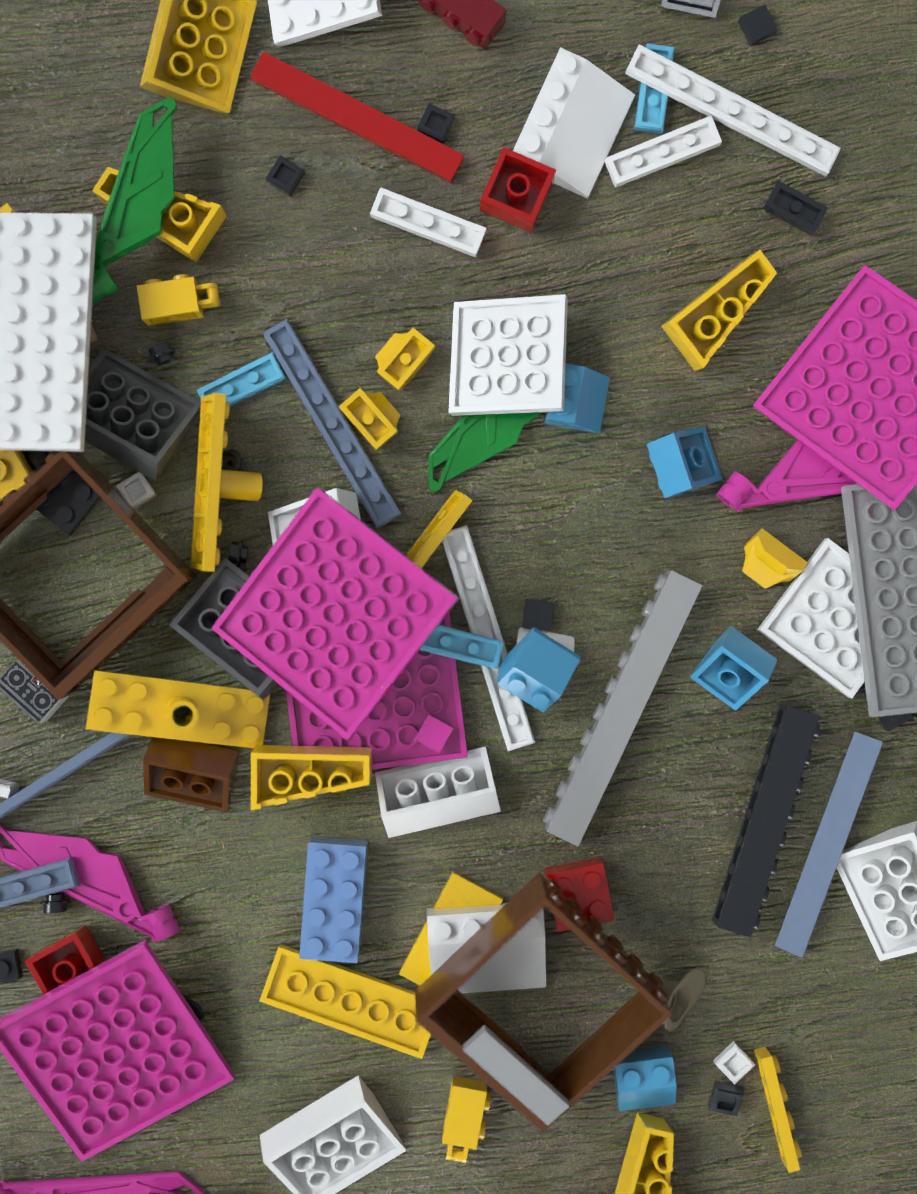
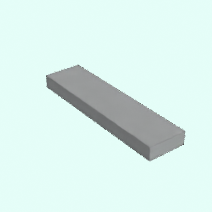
M485 1025L463 1044L464 1052L546 1125L551 1124L569 1107V1101Z

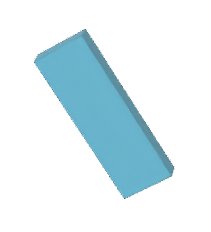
M646 44V48L673 61L675 47ZM640 82L634 131L662 134L668 96Z
M272 352L197 389L200 398L213 393L226 394V402H229L230 407L286 380V377Z
M438 625L419 650L498 669L504 641Z

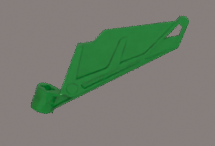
M171 97L164 99L138 115L95 238L93 304L105 298L106 295L119 290L118 285L106 266L162 234L163 213L175 199L172 115L177 110V104ZM163 108L167 109L154 126V114Z
M566 336V352H567V351H568V339H567V336ZM540 412L463 415L429 454V489L432 492L440 491L445 482L517 444L523 426L539 417ZM447 460L439 482L435 481L433 469Z

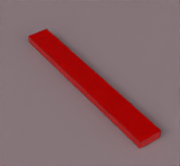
M262 52L250 75L251 81L449 183H452L464 160L463 154L265 52Z

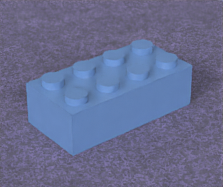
M314 836L309 840L299 959L358 963L361 950L368 840Z

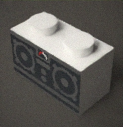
M19 659L0 679V690L36 723L48 721L69 697L68 695L58 701Z

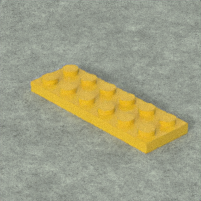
M282 944L279 945L259 1000L260 1002L417 1058H423L431 1034L416 1022L414 991L330 961L299 959V950Z

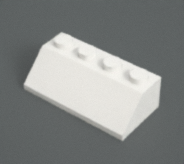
M486 747L467 751L468 758L405 765L375 772L381 817L388 838L501 812Z

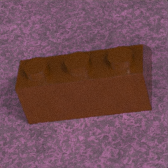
M152 737L143 758L144 795L228 813L238 770V751L201 742Z

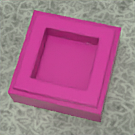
M428 713L414 740L440 754L454 727Z

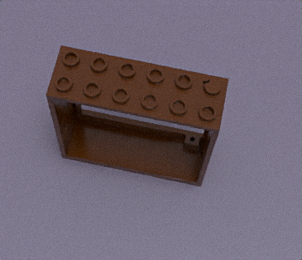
M79 451L51 452L45 459L47 464L39 471L35 469L30 472L23 480L25 484L18 491L14 489L2 499L4 504L0 507V543L47 500V494L75 469L159 557L166 567L145 589L133 592L62 660L0 598V641L58 701L74 693L94 674V670H99L198 577Z
M539 872L415 990V1013L418 1024L544 1133L672 1015V1012L668 1005L670 999L662 989L664 985L662 980L654 972L649 974L635 954L631 953L628 955L623 950L622 943L613 934L608 936L603 932L600 922L592 915L588 918L582 912L581 905L573 897L567 898L563 895L561 887L551 877L546 879ZM545 906L639 991L550 1074L525 1053L519 1043L458 990ZM484 1025L569 1101V1107L551 1124L546 1125L464 1052L463 1044Z

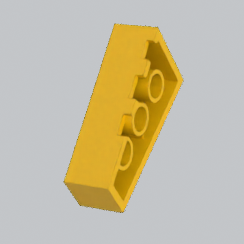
M107 167L92 190L105 205L109 201L119 170ZM175 191V199L162 216V234L156 238L197 263L227 215L219 204L209 203L187 193L185 195Z
M761 250L748 256L661 326L694 371L703 369L707 365L715 351L720 348L732 329L741 321L749 307L757 300L777 274Z
M257 745L251 752V811L268 805H279L291 800L316 797L318 794L333 793L369 785L372 777V748Z
M637 1112L615 1194H672L670 1182L671 1172L673 1171L674 1133L664 1118Z

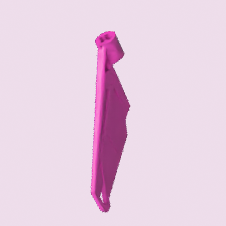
M797 440L757 488L746 477L738 472H734L726 481V484L719 489L716 496L729 508L739 512L742 508L842 494L841 487L856 485L857 483Z
M0 824V835L2 834L16 848L4 847L0 839V858L4 863L19 871L73 857L80 885L61 892L151 937L153 942L169 938L180 931L170 904L162 905L145 913L120 854L101 852L88 838L7 830Z
M180 1171L7 1181L3 1179L0 1182V1194H187L173 1190L184 1185L193 1190L194 1194L206 1193Z

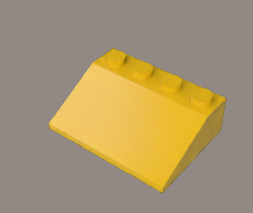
M160 0L140 88L166 98L171 97L177 101L229 114L257 1Z

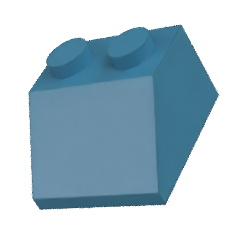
M566 363L564 411L546 412L544 424L600 434L610 377L587 367Z
M705 426L675 432L647 443L649 457L654 465L658 477V485L663 492L664 498L723 480Z
M730 626L714 642L692 672L690 678L736 711L769 681L777 659Z
M533 627L500 661L497 685L544 713L562 695L580 661V656Z
M667 1045L635 1049L613 1068L619 1112L676 1104L677 1086L674 1063Z

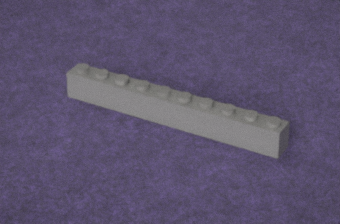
M672 570L667 571L665 575L660 574L654 586L657 593L653 601L649 599L644 606L642 615L645 618L641 626H635L629 639L633 643L629 651H624L618 661L617 667L620 670L617 677H611L606 686L605 693L608 696L604 704L599 703L594 711L592 718L596 721L592 729L587 728L580 742L583 748L579 756L575 754L569 764L568 770L571 773L567 782L562 780L555 796L559 797L555 807L550 806L545 814L543 822L547 823L545 828L548 833L579 846L703 585Z

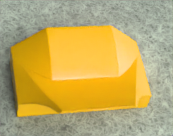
M414 328L408 333H394L375 356L379 366L376 372L395 389L400 391L425 364L434 351L435 345Z
M359 388L338 406L376 451L398 433L397 423L401 415L381 392L367 393Z
M763 528L744 546L745 561L742 572L765 589L781 582L791 581L808 564V562Z

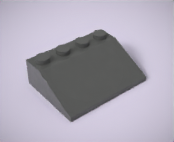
M103 349L88 367L84 442L157 481L171 463L198 416L201 402L112 352Z
M225 558L169 625L264 701L278 683L211 629L249 579L247 574Z

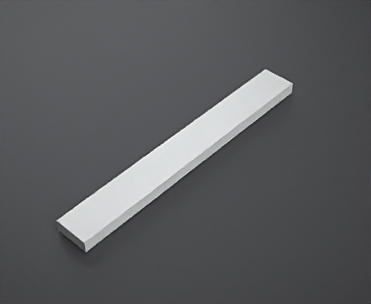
M640 44L625 72L626 75L708 117L712 116L714 120L823 176L829 174L841 149Z
M466 525L450 530L442 542L470 632L503 641L468 527ZM503 645L500 661L507 655L505 645ZM499 665L498 669L481 666L507 750L511 751L535 743L522 699L497 685Z

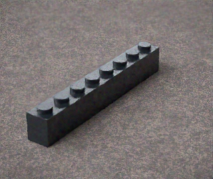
M779 704L712 921L718 928L750 938L753 930L756 931L758 929L761 918L758 913L761 903H765L768 898L769 887L767 884L770 875L773 876L778 865L776 855L778 849L784 846L786 840V832L784 831L786 823L794 815L795 805L793 801L796 793H799L803 786L804 779L801 775L804 766L810 763L812 757L811 743L813 738H817L820 732L821 723L818 722L820 718L818 715Z

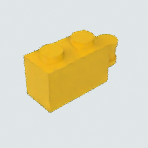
M186 274L176 275L173 277V280L169 281L149 279L145 281V284L137 285L141 318L148 326L203 318V309L220 305L218 285L216 283L199 285L194 277ZM207 293L208 299L202 300L201 294Z
M453 1076L442 1131V1143L448 1144L446 1160L466 1163L469 1148L476 1150L478 1139H484L486 1121H482L483 1111H489L491 1093L487 1092V1083L485 1081ZM453 1145L463 1147V1150L453 1148Z

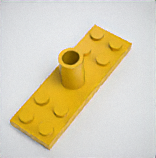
M219 393L201 397L190 568L213 572L215 571V565H218L220 560V550L216 548L217 536H220L222 531V521L218 519L219 498L259 501L263 485L261 473L221 470L222 449L226 448L228 441L227 431H224V419L229 417L230 405L229 402H226V394Z
M94 670L86 730L255 748L257 745H263L270 694L263 701L251 690L244 688ZM179 706H188V715L183 719H175L173 711Z

